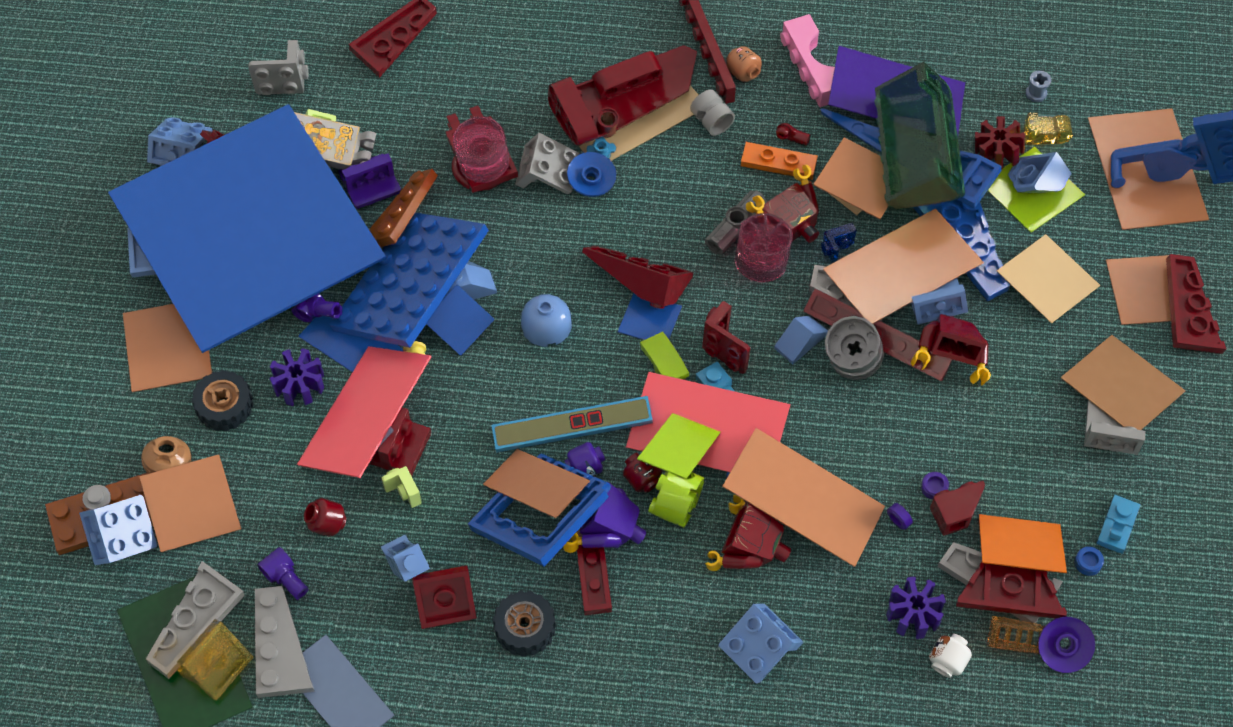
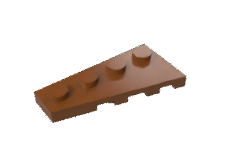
M433 169L415 172L410 177L409 182L369 230L380 248L397 242L438 176Z

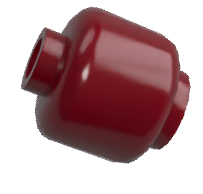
M318 498L306 507L304 521L310 531L331 537L344 528L346 516L341 504L328 499Z

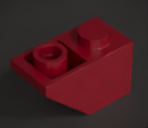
M984 481L977 483L967 482L958 489L952 491L943 490L933 497L930 510L943 536L968 528L985 488Z

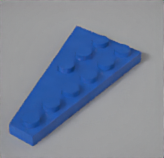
M920 178L902 187L901 193L920 217L937 209L984 262L965 274L987 302L1009 290L1010 284L997 272L1003 264L997 256L996 245L988 231L989 226L980 202L974 209L955 198L952 200Z

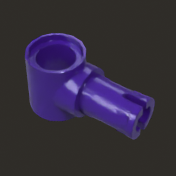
M318 293L293 306L291 312L299 320L310 323L314 317L327 316L339 318L342 314V306L339 305V302L325 301Z
M277 547L257 564L259 570L271 583L276 581L278 584H282L296 600L301 599L308 592V587L294 573L293 561L282 548Z

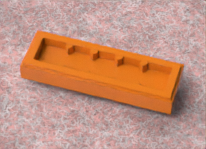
M746 142L741 166L793 176V171L798 168L800 174L804 176L802 166L808 165L811 168V175L808 179L813 180L818 155Z

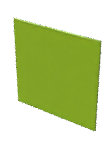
M1033 147L1020 157L1042 153L1036 147ZM1012 163L1001 170L988 189V192L1031 233L1085 196L1070 179L1067 180L1065 187L1058 192H1017L1008 175L1013 167Z

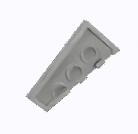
M283 586L255 589L257 697L315 692Z

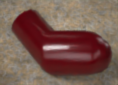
M781 123L777 126L776 136L781 140L787 139L805 146L810 141L811 134L799 131L788 123Z

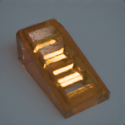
M992 616L987 645L997 649L1040 654L1038 641L1037 646L1031 645L1033 632H1039V640L1040 633L1046 625ZM1001 627L1006 628L1004 640L998 639ZM1011 629H1017L1015 641H1009ZM1028 630L1025 644L1020 643L1022 631Z

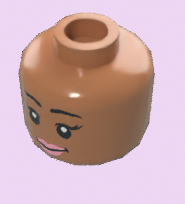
M741 46L735 48L728 54L727 68L740 81H751L760 74L761 58L748 47Z

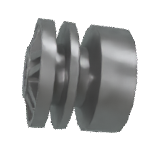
M857 316L844 317L835 322L827 332L825 339L826 353L836 372L844 378L851 380L866 379L875 374L882 365L884 358L883 344L877 329L867 319ZM860 348L861 353H855L853 356L851 350L856 351Z

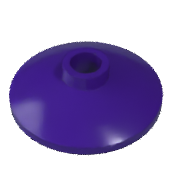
M1059 617L1050 621L1042 629L1038 640V649L1041 658L1050 668L1062 673H1071L1084 668L1090 662L1095 651V638L1091 629L1083 621L1075 617ZM1063 638L1069 639V644L1066 647L1060 646V641Z

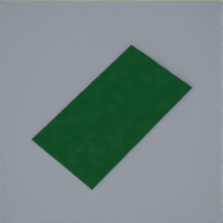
M195 576L117 609L162 727H211L253 708L219 625L169 679L146 661L161 631L170 622L171 614L176 605L179 606L185 596L190 581L193 582Z

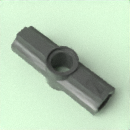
M750 190L736 206L727 210L723 221L705 239V244L711 252L716 255H722L736 239L742 238L746 234L747 227L756 219V213L748 212L746 204L751 201L756 207V203L753 201L755 196H761L764 203H767L768 201L762 193L757 190Z

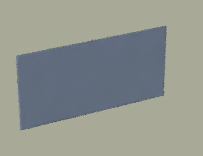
M327 635L303 652L315 691L303 694L330 727H381L395 716Z

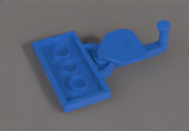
M1233 110L1194 117L1193 126L1196 134L1189 135L1183 140L1175 139L1116 149L1111 154V186L1113 188H1120L1125 184L1126 180L1122 177V164L1138 161L1144 162L1149 178L1157 182L1180 179L1190 169L1198 171L1209 170L1213 184L1232 182Z

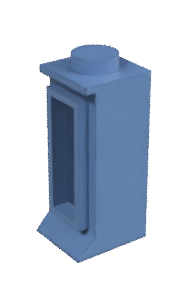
M406 535L381 546L393 574L403 581H407L430 569L419 544L411 543Z

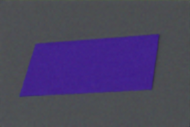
M838 46L828 105L957 142L965 82Z

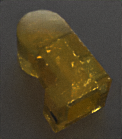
M1038 113L1027 114L1024 124L1026 145L1060 144L1068 142L1073 137L1071 121L1068 116L1038 117Z

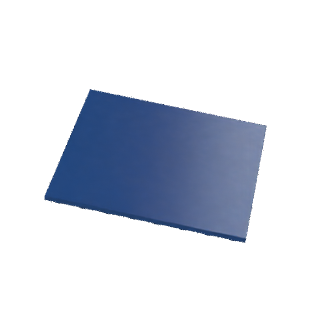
M289 104L108 192L202 353L386 259L384 252Z

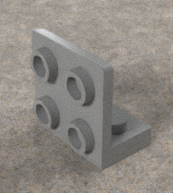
M538 133L524 146L515 185L524 189L528 184L538 179L566 194H570L573 188L567 179V169L573 158L580 153Z
M1088 400L1084 446L1138 455L1145 441L1146 431L1137 430L1130 426L1122 427Z

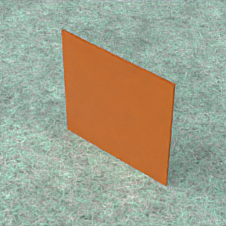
M979 514L982 563L1067 573L1060 524Z

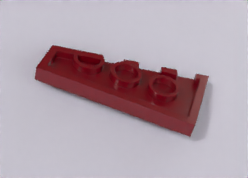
M412 0L348 44L349 50L380 78L437 14L436 7L428 0Z
M1169 254L1166 258L1173 347L1223 354L1227 348L1224 341L1220 340L1218 334L1220 329L1217 320H1213L1210 312L1212 306L1209 298H1206L1202 289L1204 283L1195 258Z

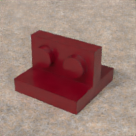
M402 407L391 425L394 431L378 447L369 464L387 470L400 469L406 466L412 477L431 435V428L414 423L410 420L409 410Z
M467 565L422 573L412 578L422 629L477 619Z

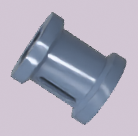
M1034 71L1029 78L1030 85L1025 91L1026 97L1033 102H1042L1047 97V88L1051 84V77L1047 72Z

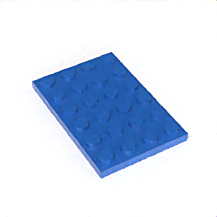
M415 212L397 242L383 247L382 251L386 259L369 267L343 304L341 316L337 319L334 318L329 324L335 332L410 348L488 233V228L483 223Z

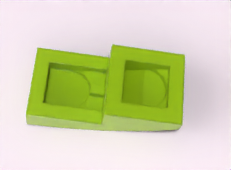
M663 332L640 342L641 350L653 363L655 373L678 379L689 377V372L684 362Z

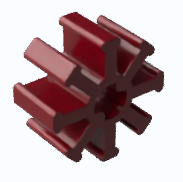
M998 116L996 117V128H994L987 120L981 123V133L975 132V154L979 153V155L989 160L995 158V163L1002 166L1001 170L1003 169V158L1011 162L1012 166L1019 163V153L1023 155L1025 151V132L1020 133V123L1014 120L1010 126L1005 128V117Z

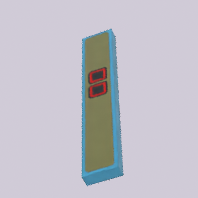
M648 396L493 424L492 431L497 453L651 424L653 419Z

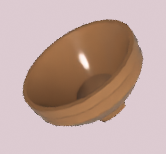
M158 437L148 442L144 447L141 459L142 466L150 474L191 462V452L188 445L176 437ZM167 444L173 446L174 450L164 453L159 450V447Z

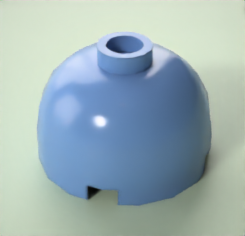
M541 294L533 297L525 304L521 313L523 334L532 344L541 347H548V344L555 342L557 345L564 341L572 329L571 313L567 304L559 297L550 294Z

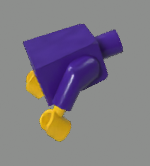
M610 484L611 488L607 493L609 496L607 500L580 528L579 532L583 534L582 537L575 533L569 540L572 542H567L563 546L564 551L573 553L578 549L579 545H582L583 548H619L628 540L640 544L646 535V530L636 524L640 512L639 507L628 498L623 489L616 488Z

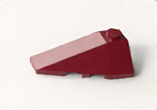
M599 246L583 247L582 253L638 297L649 301L650 305L655 308L663 309L667 305L675 304L694 273L663 263V266L657 264L650 265L648 264L649 259L642 257H629L626 259L627 254Z

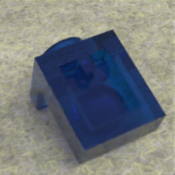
M853 222L825 231L823 242H821V249L823 254L829 257L831 263L838 260L839 249H846L854 244L857 230Z

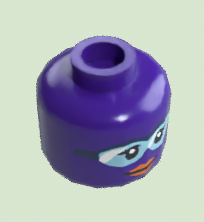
M585 442L569 450L567 453L568 459L564 461L565 464L594 477L603 472L602 462L606 458L600 446L594 448L590 442Z

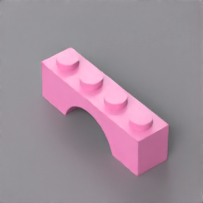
M810 14L783 22V31L780 33L781 42L790 51L792 63L797 64L801 80L803 82L806 81L811 98L816 100L819 107L827 106L835 67L819 63L810 53L817 47L819 30Z

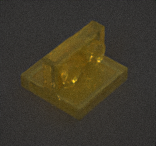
M214 619L177 661L180 665L177 671L183 678L197 683L210 698L217 700L253 659V655L221 621Z

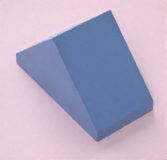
M812 316L795 317L776 343L774 349L793 365L825 338L828 330Z

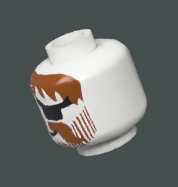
M953 634L951 637L941 636L929 654L930 661L932 662L931 667L948 678H951L952 675L962 674L972 656L970 649L966 646L968 641L957 634Z

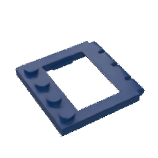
M539 454L537 458L590 480L585 488L575 497L581 500V502L566 514L557 524L555 530L548 537H540L527 527L521 528L514 521L499 517L515 500L499 492L468 523L471 531L545 567L609 497L607 493L611 485L604 480L556 461L549 456Z

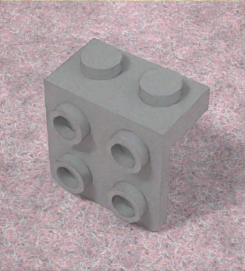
M288 40L287 60L249 62L248 68L257 94L304 93V81L308 79L309 72L308 65H304L305 54L304 50H300L298 40Z

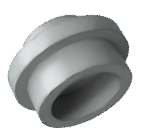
M93 485L83 494V503L89 510L107 506L111 500L109 490L102 485Z

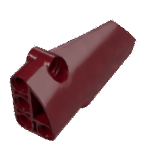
M685 45L655 56L653 51H648L599 70L592 76V79L575 85L571 77L549 84L548 102L565 134L576 146L600 137H612L617 130L689 92L697 51ZM602 122H611L612 125H605Z

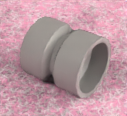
M711 89L699 94L690 106L691 112L713 136L725 132L735 120V114Z

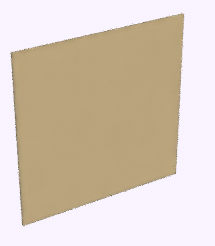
M1046 234L997 270L1050 323L1056 321L1100 286Z

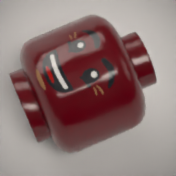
M636 452L625 460L627 466L623 470V476L636 492L644 491V493H648L657 486L658 480L662 475V469L637 460L639 454Z

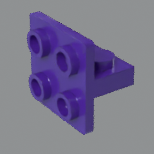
M380 154L371 157L366 162L351 165L347 169H339V175L356 209L397 195L401 191L394 175L393 164L389 154Z

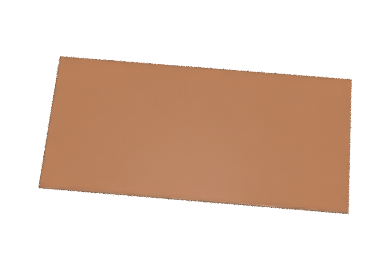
M516 449L483 485L557 518L590 480Z

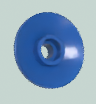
M586 152L577 155L570 162L567 169V179L571 187L579 194L597 197L607 193L614 186L616 169L611 160L606 156L596 152ZM592 176L595 180H589L587 177Z

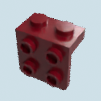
M722 301L717 308L713 307L706 317L702 348L709 356L717 357L723 361L732 371L744 374L748 368L750 347L728 332L732 306Z

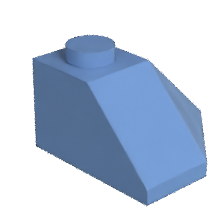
M1057 152L1019 157V163L1013 166L1008 173L1017 192L1027 193L1061 191L1072 174Z
M468 261L447 292L448 294L456 285H459L472 299H478L496 294L497 290L490 270Z

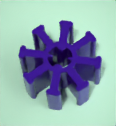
M302 348L300 350L301 354L298 361H293L290 349L283 351L282 356L285 365L278 364L276 361H272L270 365L273 377H270L274 393L276 397L283 393L286 405L294 406L297 393H301L305 405L313 402L310 389L318 391L319 394L323 393L324 384L322 378L324 377L321 362L319 358H315L312 361L310 352L307 349Z
M908 577L903 590L899 588V585H895L892 589L886 616L889 622L892 619L903 618L900 619L896 630L901 636H905L907 628L911 623L915 626V638L923 639L929 626L933 628V631L938 629L944 615L942 610L946 600L943 594L938 597L928 598L932 596L935 583L931 580H927L922 592H918L915 584L916 577Z

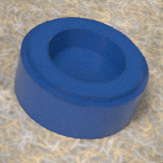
M1084 547L1078 551L1075 557V567L1084 575H1096L1104 564V557L1098 549Z

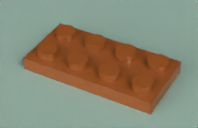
M148 473L105 486L111 494L109 505L142 495L151 525L153 526L139 477ZM84 492L45 504L58 555L89 546L79 514L89 510L83 503Z

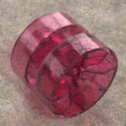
M767 213L755 214L744 220L740 226L735 254V264L740 273L754 281L768 282L779 278L785 272L793 239L792 230L788 223L776 215Z

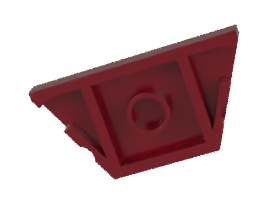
M982 561L956 602V607L1053 619L1067 616L1065 607L1062 608L1058 601L1057 591L1053 583L1047 577V571L982 563Z

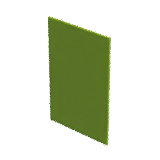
M672 413L638 456L637 460L687 479L716 440L720 431Z

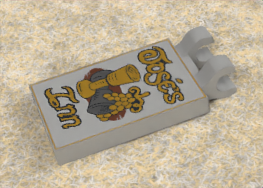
M294 112L329 167L344 170L351 165H357L371 159L372 153L366 150H373L376 137L375 132L365 131L359 133L360 127ZM359 147H362L366 150L359 151Z

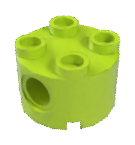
M666 471L665 475L662 474L658 480L656 489L659 490L657 498H653L648 512L684 528L692 516L688 512L690 513L698 503L705 478L691 472L688 478L685 479Z

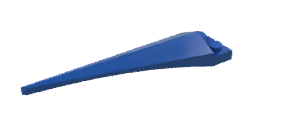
M824 108L820 109L822 115L900 166L908 169L911 173L952 200L955 198L974 209L1001 172L1002 166L981 155L920 141L851 119Z

